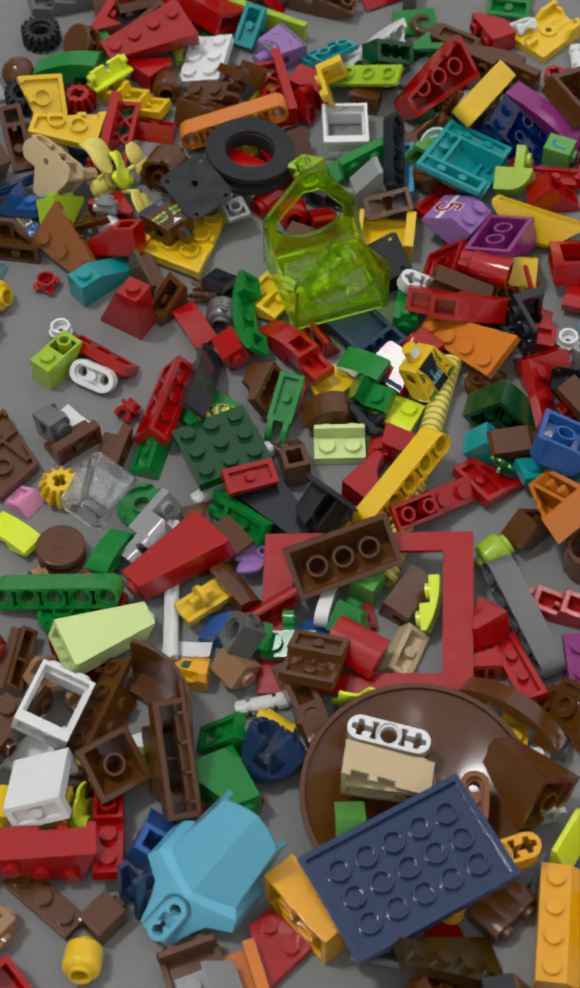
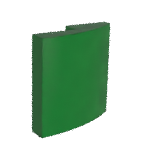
M488 0L486 15L509 19L529 17L532 0Z

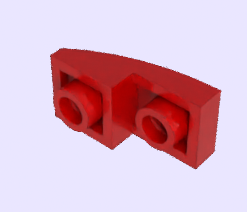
M193 300L171 312L196 351L202 343L206 345L212 343L211 339L216 334Z

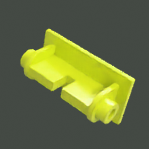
M117 54L106 61L107 70L101 64L88 72L89 75L86 76L87 84H89L91 89L99 93L108 89L116 81L126 78L134 69L126 64L128 60L124 54Z

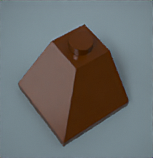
M127 724L106 732L75 751L101 805L152 777Z

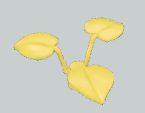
M90 137L84 140L79 146L89 154L94 164L102 172V174L97 176V179L89 184L92 194L97 198L100 194L115 191L117 184L113 180L112 174L108 175L112 172L113 168L111 163L112 157L109 155L110 149L98 137ZM129 142L125 150L132 165L126 168V170L131 171L135 168L140 176L142 164L147 157L135 142ZM138 189L120 190L122 194H131L137 212L153 204L150 197L145 192L140 193Z

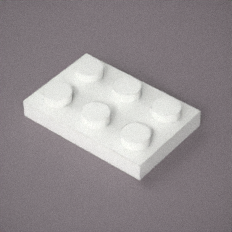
M232 34L199 36V45H189L180 73L183 82L182 88H188L190 81L222 82L224 74L217 71L220 62L228 65L234 44Z

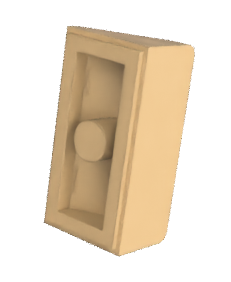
M410 622L399 627L379 671L382 673H414L430 637Z

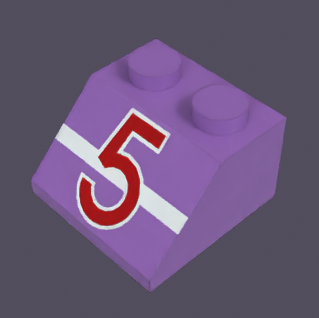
M444 195L421 221L444 241L451 244L462 238L467 240L492 211L475 196Z

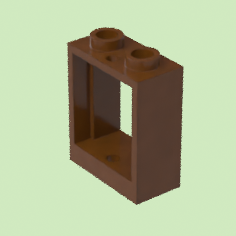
M580 66L571 69L567 68L557 74L552 73L546 78V84L541 90L543 95L574 130L580 128V102L566 85H569L580 98Z

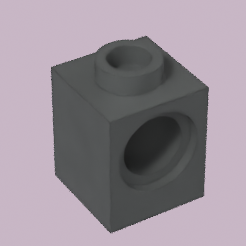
M234 610L218 635L227 653L250 659L266 635L260 623L261 620L257 615L251 612L243 613Z

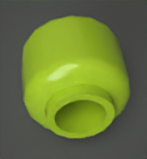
M490 534L475 545L476 557L473 560L482 571L483 562L507 554L513 558L512 553L515 550L503 534L500 536Z

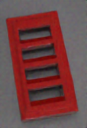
M496 648L474 653V677L486 679L502 678L503 663Z

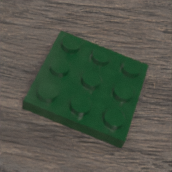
M243 404L171 431L173 440L200 491L222 484L223 481L220 473L223 469L272 458Z

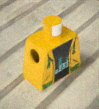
M408 342L402 347V353L406 358L399 366L398 372L413 400L431 404L457 367L435 346Z

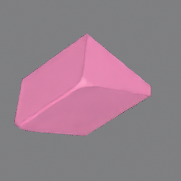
M22 485L4 500V504L26 519H29L44 504L35 488Z

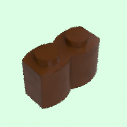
M516 880L480 900L469 911L468 921L485 937H489L493 945L497 944L500 940L506 942L515 933L516 928L514 926L521 920L526 922L534 915L537 910L535 907L537 896L520 880Z

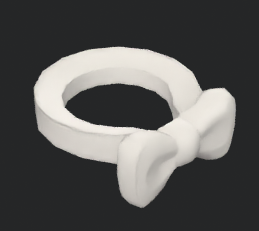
M526 17L510 23L518 35H522L528 28H537V22L534 17Z

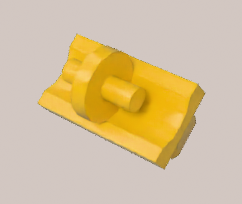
M212 579L203 586L195 585L192 587L190 594L173 605L174 609L188 626L194 627L207 615L221 610L223 605L230 602V598L221 590L217 582Z

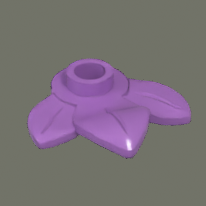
M252 545L234 559L239 561L237 574H249L264 570L265 546L258 548Z

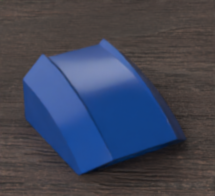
M546 408L530 449L534 463H539L558 471L565 477L578 474L580 471V422Z

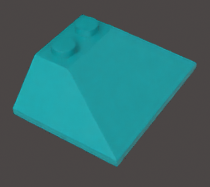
M450 120L416 162L415 167L462 195L475 196L478 200L482 201L493 186L496 166L504 167L512 147Z

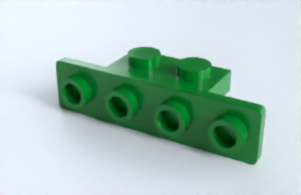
M383 137L377 138L328 164L329 172L323 186L334 187L349 179L372 157L377 156L379 162H382Z

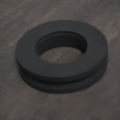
M238 118L219 125L210 133L206 142L205 157L232 189V193L249 196L263 195L279 189L289 180L291 173L288 169V164L294 159V145L290 136L282 128L269 121L257 118ZM254 146L270 154L272 160L264 165L248 167L236 164L229 159L227 153L235 148Z

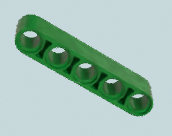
M115 573L4 575L0 578V610L113 608L120 600L125 588V582L120 575Z

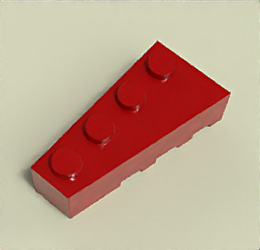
M177 0L169 1L100 41L102 53L107 61L117 54H124L127 60L156 58L160 54L172 50L175 52L182 50V47L200 44L197 30Z
M462 36L446 40L392 101L403 121L419 117L430 110L431 107L433 108L448 98L451 93L454 94L456 89L463 88L481 76Z

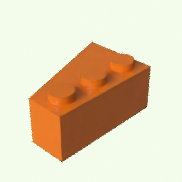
M548 468L528 485L537 503V508L541 513L542 521L559 545L580 528V484Z

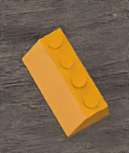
M541 862L537 883L532 988H580V869L573 865Z

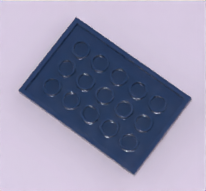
M457 774L297 858L301 870L358 967L393 949V944L399 937H415L521 878L519 868Z

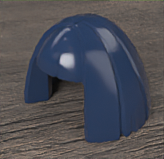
M255 717L249 723L244 735L241 752L242 762L251 779L259 784L277 782L294 773L303 765L307 754L303 743L296 741L297 737L290 730L284 729V726H280L278 722L272 719L269 720L267 717Z

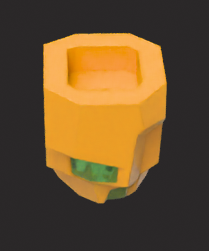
M194 656L193 658H182L174 662L185 677L190 691H207L211 675V669L209 668L211 659Z

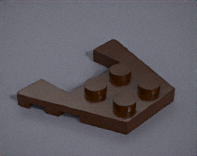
M2 409L0 410V501H4L40 470L37 460L25 441L20 437L6 410Z

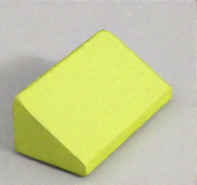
M580 808L575 809L552 847L548 860L549 863L574 866L580 857Z

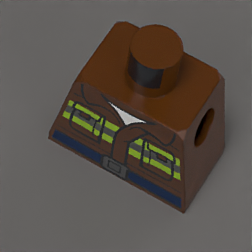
M169 194L138 212L139 219H142L145 233L166 246H171L179 240L185 244H190L195 238L193 219H189Z

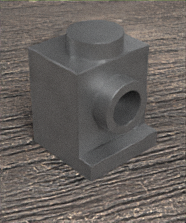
M50 401L32 413L38 433L54 444L72 433L69 417L65 412L57 410L55 402Z

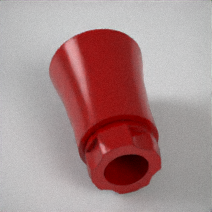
M463 249L457 271L505 291L512 273L514 257H503L476 250L473 252Z

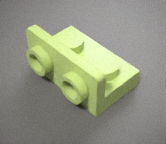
M325 423L314 425L315 465L361 464L366 460L365 424Z

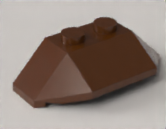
M0 217V260L40 264L39 247L34 239L15 219Z

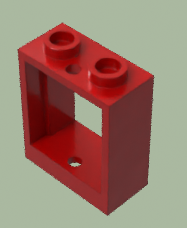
M549 241L547 263L553 285H580V241Z

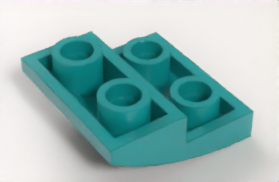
M341 39L337 42H329L319 50L308 52V55L301 57L300 60L301 64L316 69L315 65L339 54L341 57L346 56L359 48L358 44L348 39Z

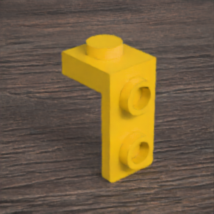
M340 54L315 65L317 75L314 77L319 88H322L319 90L320 96L324 103H329L331 109L335 108L336 105L329 84L349 76Z

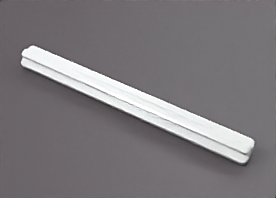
M177 519L168 520L167 523L173 529L180 521ZM180 584L164 591L163 653L172 661L178 659L179 614L174 609L173 604L179 600Z

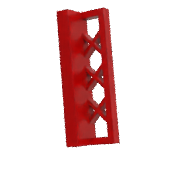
M280 47L271 48L270 61L254 63L266 69L272 68L273 70L269 75L266 74V79L260 87L261 95L263 97L279 92L286 99L288 117L285 121L275 125L279 127L298 125V108ZM269 82L276 85L274 90L269 89L265 86Z
M111 91L100 137L111 152L121 144L126 147L127 143L134 142L142 107L141 102L123 101L120 91ZM123 109H133L134 114L125 118L122 115ZM127 126L130 129L129 133L121 137L118 131ZM125 150L121 153L125 167L128 168L129 159ZM112 159L111 163H112V165L114 166V165H115V162H114V160ZM94 164V168H96L98 175L102 174V172Z
M180 355L164 366L133 438V441L137 444L142 443L149 436L163 446L170 442L172 437L171 431L175 429L183 409V384L190 377V366L192 365Z

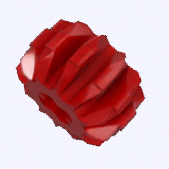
M81 83L75 86L71 84L70 88H64L68 115H76L77 112L92 114L97 109L96 93L94 89L89 87V84L84 86Z

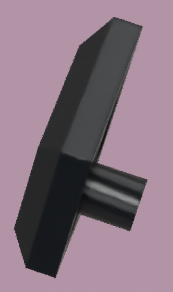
M354 403L349 405L348 408L351 415L360 424H365V429L370 434L383 436L385 426L382 423L387 419L383 412L380 411L375 416Z

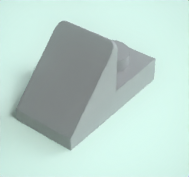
M234 960L202 961L200 963L203 970L174 980L176 988H243Z

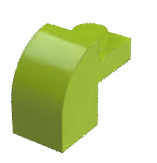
M517 145L514 167L496 166L493 190L496 195L517 196L526 192V187L535 180L536 175L533 168H527L532 165V153H529L526 145Z

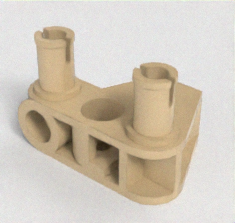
M33 134L23 144L25 159L35 166L33 192L38 197H45V194L49 192H59V195L74 192L83 181L91 182L96 178L90 177L98 176L96 168L83 167L70 156L67 146L55 144L43 135Z

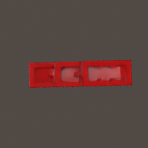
M540 584L537 585L536 589L528 587L545 621L580 629V593L566 589L563 594Z

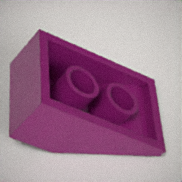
M489 214L464 247V250L473 252L476 250L500 256L528 255L536 244L534 217Z

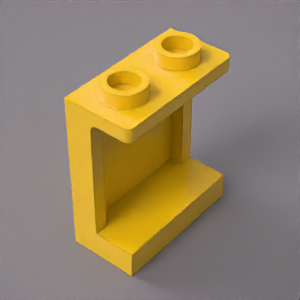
M360 208L359 217L354 218V231H357V234H352L351 248L358 250L394 232L397 233L409 262L412 263L417 212L407 211L406 221L381 219L368 222L365 217V209Z

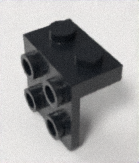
M541 287L526 289L520 293L513 294L512 304L509 307L510 318L507 326L512 325V331H515V335L521 339L517 346L520 353H524L525 356L535 353L538 328L535 323L540 322L544 292Z

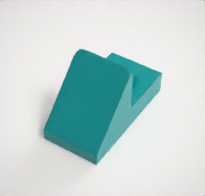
M246 2L234 36V45L252 51L255 50L260 33L266 34V7Z

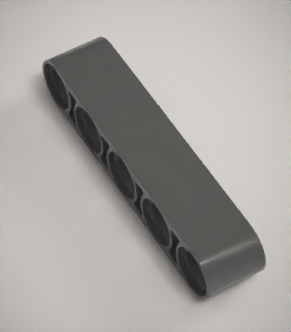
M507 554L483 562V577L497 605L507 610L509 628L511 631H514L540 679L543 680L565 672V658L512 556Z

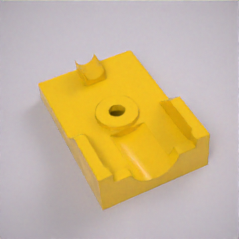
M552 0L537 13L535 17L537 22L536 29L528 28L522 35H518L516 32L514 46L543 64L580 37V18L569 19L565 15L563 8L558 5V1Z

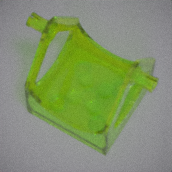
M306 156L304 157L306 164H304L302 157L295 162V166L300 174L263 219V261L289 319L297 329L388 306L390 265L388 261L366 244L355 195L319 167H313L310 158ZM322 190L343 206V212L335 220L315 231L303 234H288L277 230L279 221L301 195L306 192Z

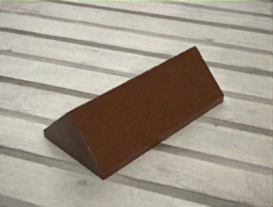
M386 512L282 549L288 571L300 601L404 564Z

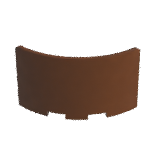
M131 639L130 649L133 664L126 690L134 699L148 706L149 702L176 697L174 680L184 679L194 746L192 698L185 677L177 665L162 651L143 641Z

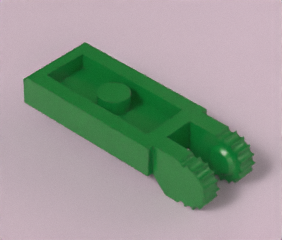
M280 371L267 415L268 421L264 440H271L274 434L275 422L283 424L279 434V442L287 441L290 426H293L305 385V376Z
M218 489L213 491V499L221 505L210 503L208 512L219 520L229 514L239 526H244L245 532L254 540L255 546L258 548L265 546V535L270 534L273 523L235 498H228L225 491Z

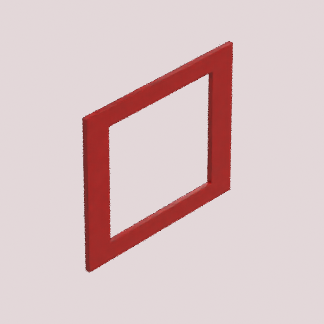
M473 531L393 532L400 553L443 552L442 673H374L370 679L359 673H340L334 690L328 691L316 688L319 695H338L339 690L360 693L368 687L377 689L401 683L436 684L459 691L470 677H474V640L472 632L474 616ZM325 533L265 535L262 602L289 586L293 587V581L282 549ZM283 613L267 621L273 624V631H283ZM259 653L258 663L261 667L258 670L257 695H275L277 692H282L272 673V666L284 661H262Z

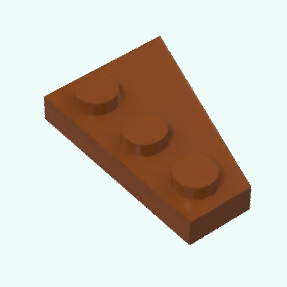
M55 201L32 238L38 244V247L71 273L85 263L97 260L84 239L80 238L72 220L68 219L63 211L64 207L61 202Z

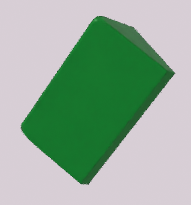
M422 8L393 11L392 23L404 18L407 24L405 37L420 36L410 28L411 19L418 14L428 15V20H418L417 24L429 29L434 24H437L435 9Z
M150 436L138 444L128 473L132 476L159 480L173 442L172 438L165 446Z

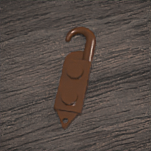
M418 14L410 21V28L413 32L420 36L430 32L432 42H445L448 39L462 36L465 45L484 46L481 43V38L443 22L441 24H434L429 29L419 26L417 21L421 19L428 20V15Z

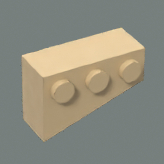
M346 739L341 771L340 794L402 803L432 787L435 762L428 761L422 757H412Z

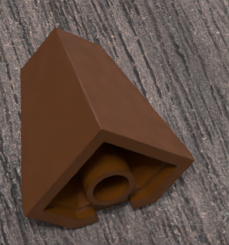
M495 737L488 746L487 754L483 760V764L513 825L517 829L537 828L545 821L543 815L546 812L550 811L554 806L559 809L568 801L580 779L574 772L514 737Z

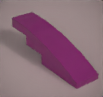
M519 81L505 93L504 100L522 109V117L539 126V134L549 138L550 134L553 133L577 140L576 150H580V129L574 130L551 102Z

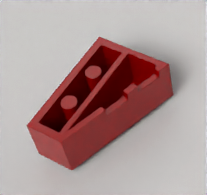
M96 821L86 822V827L68 828L67 823L58 824V829L39 830V825L0 828V875L6 878L22 876L32 877L39 881L47 879H61L67 883L83 881L96 855Z

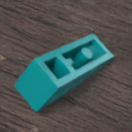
M119 256L88 262L67 275L70 294L84 307L92 304L123 284L129 276L134 277L128 267L129 258Z

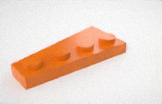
M428 316L416 330L417 332L422 327H426L445 343L444 351L457 356L461 362L490 380L521 340L517 335L478 324L429 318Z

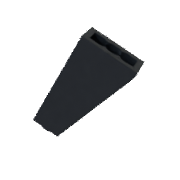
M279 475V484L276 486L232 497L271 521L273 526L270 534L315 533L314 521L310 517L306 524L302 522L296 512L298 500Z

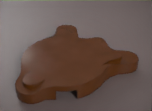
M563 678V681L559 684L546 687L548 699L538 703L556 721L564 734L570 738L575 750L580 752V680Z

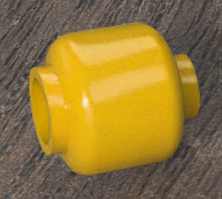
M90 936L76 937L66 944L61 969L71 982L87 984L100 975L104 956L102 945Z

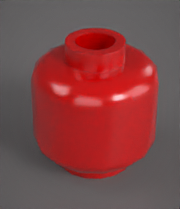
M288 196L278 204L277 214L283 228L287 229L291 221L304 225L307 224L309 214L306 203L302 198Z

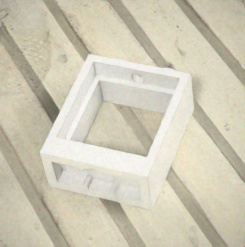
M367 103L335 104L336 107L331 109L329 104H322L324 159L339 158L369 143ZM328 124H361L362 135L329 136Z
M43 659L13 718L11 727L58 750L65 748L96 683L92 682L85 674H75L65 669L64 665L57 661ZM43 678L82 696L66 729L27 711Z

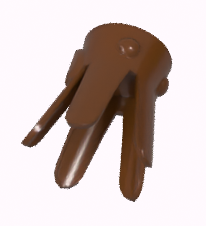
M193 277L194 280L190 281L196 287L192 289L193 293L188 295V298H191L189 302L192 300L194 302L210 301L214 297L225 296V294L221 295L201 287L202 280Z

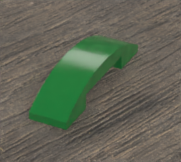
M241 269L237 273L232 298L235 330L240 341L247 349L267 358L269 356L267 336L258 332L255 302L261 298L259 279Z

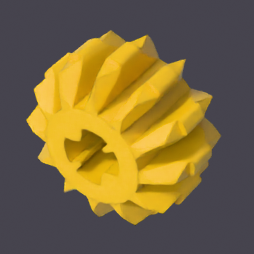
M62 465L59 470L51 467L50 473H43L42 480L38 484L41 499L43 502H47L50 508L57 505L59 510L64 505L71 508L72 502H79L80 495L83 494L84 489L83 484H81V476L79 473H75L72 467L67 470Z

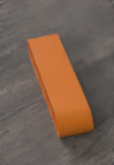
M272 93L185 120L179 127L181 144L184 148L190 150L206 146L210 133L219 125L233 119L257 118L273 124L281 123L288 117L286 99L280 93Z

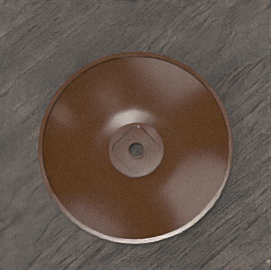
M401 683L384 686L364 693L346 703L324 723L311 742L304 759L299 785L300 810L305 832L313 849L335 838L334 802L364 801L366 821L400 804L399 802L340 794L346 739H349L347 736V724L351 717L358 714L426 731L430 736L431 744L429 753L423 758L435 762L432 786L454 774H457L461 780L462 776L468 771L476 770L484 773L490 782L488 823L499 839L521 832H532L533 829H517L513 825L483 764L488 746L495 737H514L518 740L519 738L512 728L490 707L463 692L449 687L427 683ZM362 724L355 728L358 735L365 731ZM373 727L372 739H375L376 727ZM386 730L381 733L380 738L385 743H392L397 739V735L391 730ZM402 734L400 746H404V741L406 738V735ZM416 738L415 742H412L414 749H419V746L422 745L421 739ZM472 785L469 787V790L478 792L479 788Z

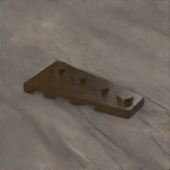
M399 937L393 944L400 969L404 972L472 988H479L481 978L502 975V969L499 966L489 937Z

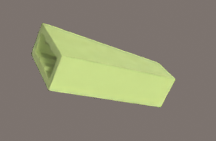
M145 601L54 619L48 637L60 663L64 665L65 669L75 674H85L107 662L109 658H114L129 650L131 639L143 642L147 640L155 625V618L153 613L149 611Z

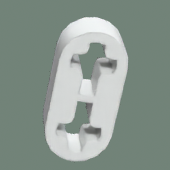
M338 588L320 595L314 616L313 625L315 627L326 628L335 608Z

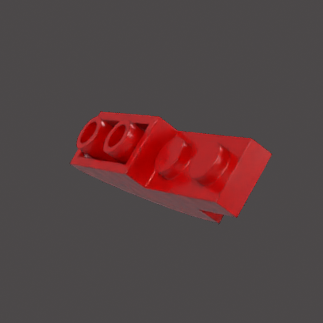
M409 285L405 310L427 314L429 318L504 324L508 298L459 291L457 293Z
M275 320L258 329V332L267 336L268 347L285 363L290 361L312 384L317 385L335 374V367L319 353V345L293 325L281 320Z
M464 476L391 505L388 509L396 531L401 532L473 502L476 498L468 476Z
M94 792L93 821H96V855L92 864L93 881L118 879L117 865L125 860V792L103 805L100 804Z

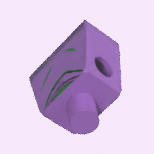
M281 22L258 39V54L254 55L252 60L253 63L270 61L271 48L280 47L285 67L288 69L301 63L300 58L307 55V44Z

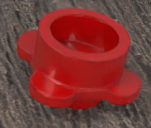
M42 271L37 275V282L33 284V289L51 295L55 293V287L61 283V279L51 271Z

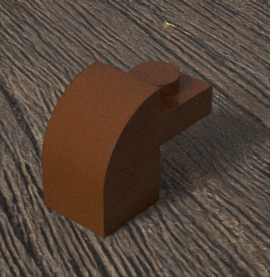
M342 391L321 392L311 397L300 407L303 426L314 431V425L325 423H360L351 415L348 408L351 403L347 401L346 394Z

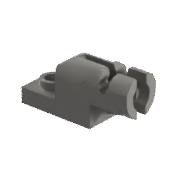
M162 487L128 526L135 536L127 544L121 556L129 564L134 562L172 530L167 521L171 519L182 505L168 490Z

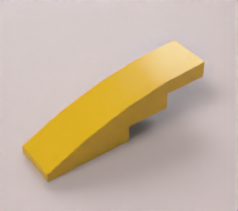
M118 80L110 85L108 89L99 93L95 92L97 100L106 105L109 104L111 91H120L123 101L141 102L140 116L162 120L173 107L170 99L152 97L148 89L132 88L129 80Z

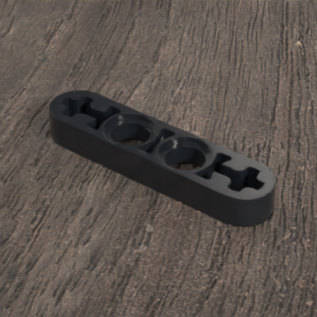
M397 112L383 118V183L387 191L405 187L404 122Z

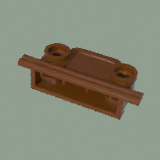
M184 679L174 680L176 697L149 702L150 725L142 727V741L145 763L152 775L148 779L150 793L152 796L160 797L165 820L174 821L194 817V821H196L203 814L185 683Z

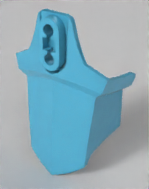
M230 789L196 821L184 819L175 824L148 854L155 883L149 903L142 916L141 924L146 928L147 934L154 941L161 942L167 946L204 928L232 933L258 905L264 892L261 879L288 842L284 839L276 845L273 836L258 815L239 804L228 801L233 794ZM174 904L178 905L181 910H178ZM162 921L166 923V925L163 927V930L159 929V927L157 926V924L159 925Z

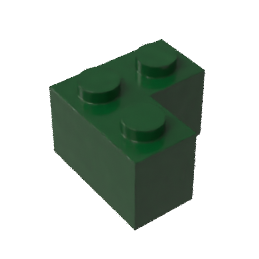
M508 378L472 391L468 395L462 416L474 427L485 422L490 423L492 426L498 424L502 428L523 425L535 427L529 398Z

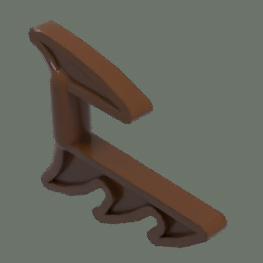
M456 89L455 94L451 93L449 95V101L445 100L442 103V111L439 115L437 127L444 128L453 119L449 117V114L464 96L465 92L463 90Z
M99 212L95 214L96 218L83 213V220L76 217L74 228L77 232L108 224L110 220L106 215ZM79 235L81 239H84L85 242L87 241L84 235Z

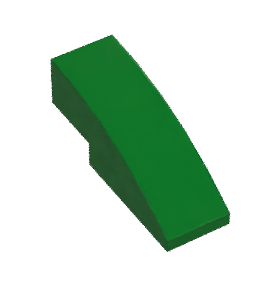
M69 51L47 56L38 60L32 75L62 73L63 82L75 84L78 77L86 78L89 75L88 72L101 65V55L99 51Z

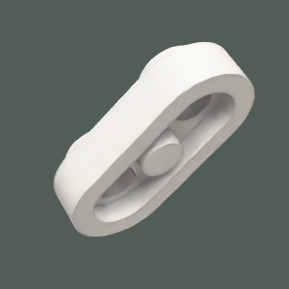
M78 359L70 366L69 373L71 379L75 383L93 391L109 393L117 386L116 373L112 369L88 359ZM84 367L87 369L86 376L83 374ZM105 376L108 377V384H105L104 382Z

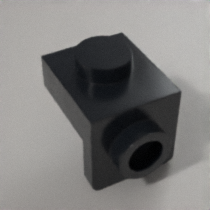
M215 268L202 278L201 287L221 295L225 294V296L231 298L233 297L237 276Z

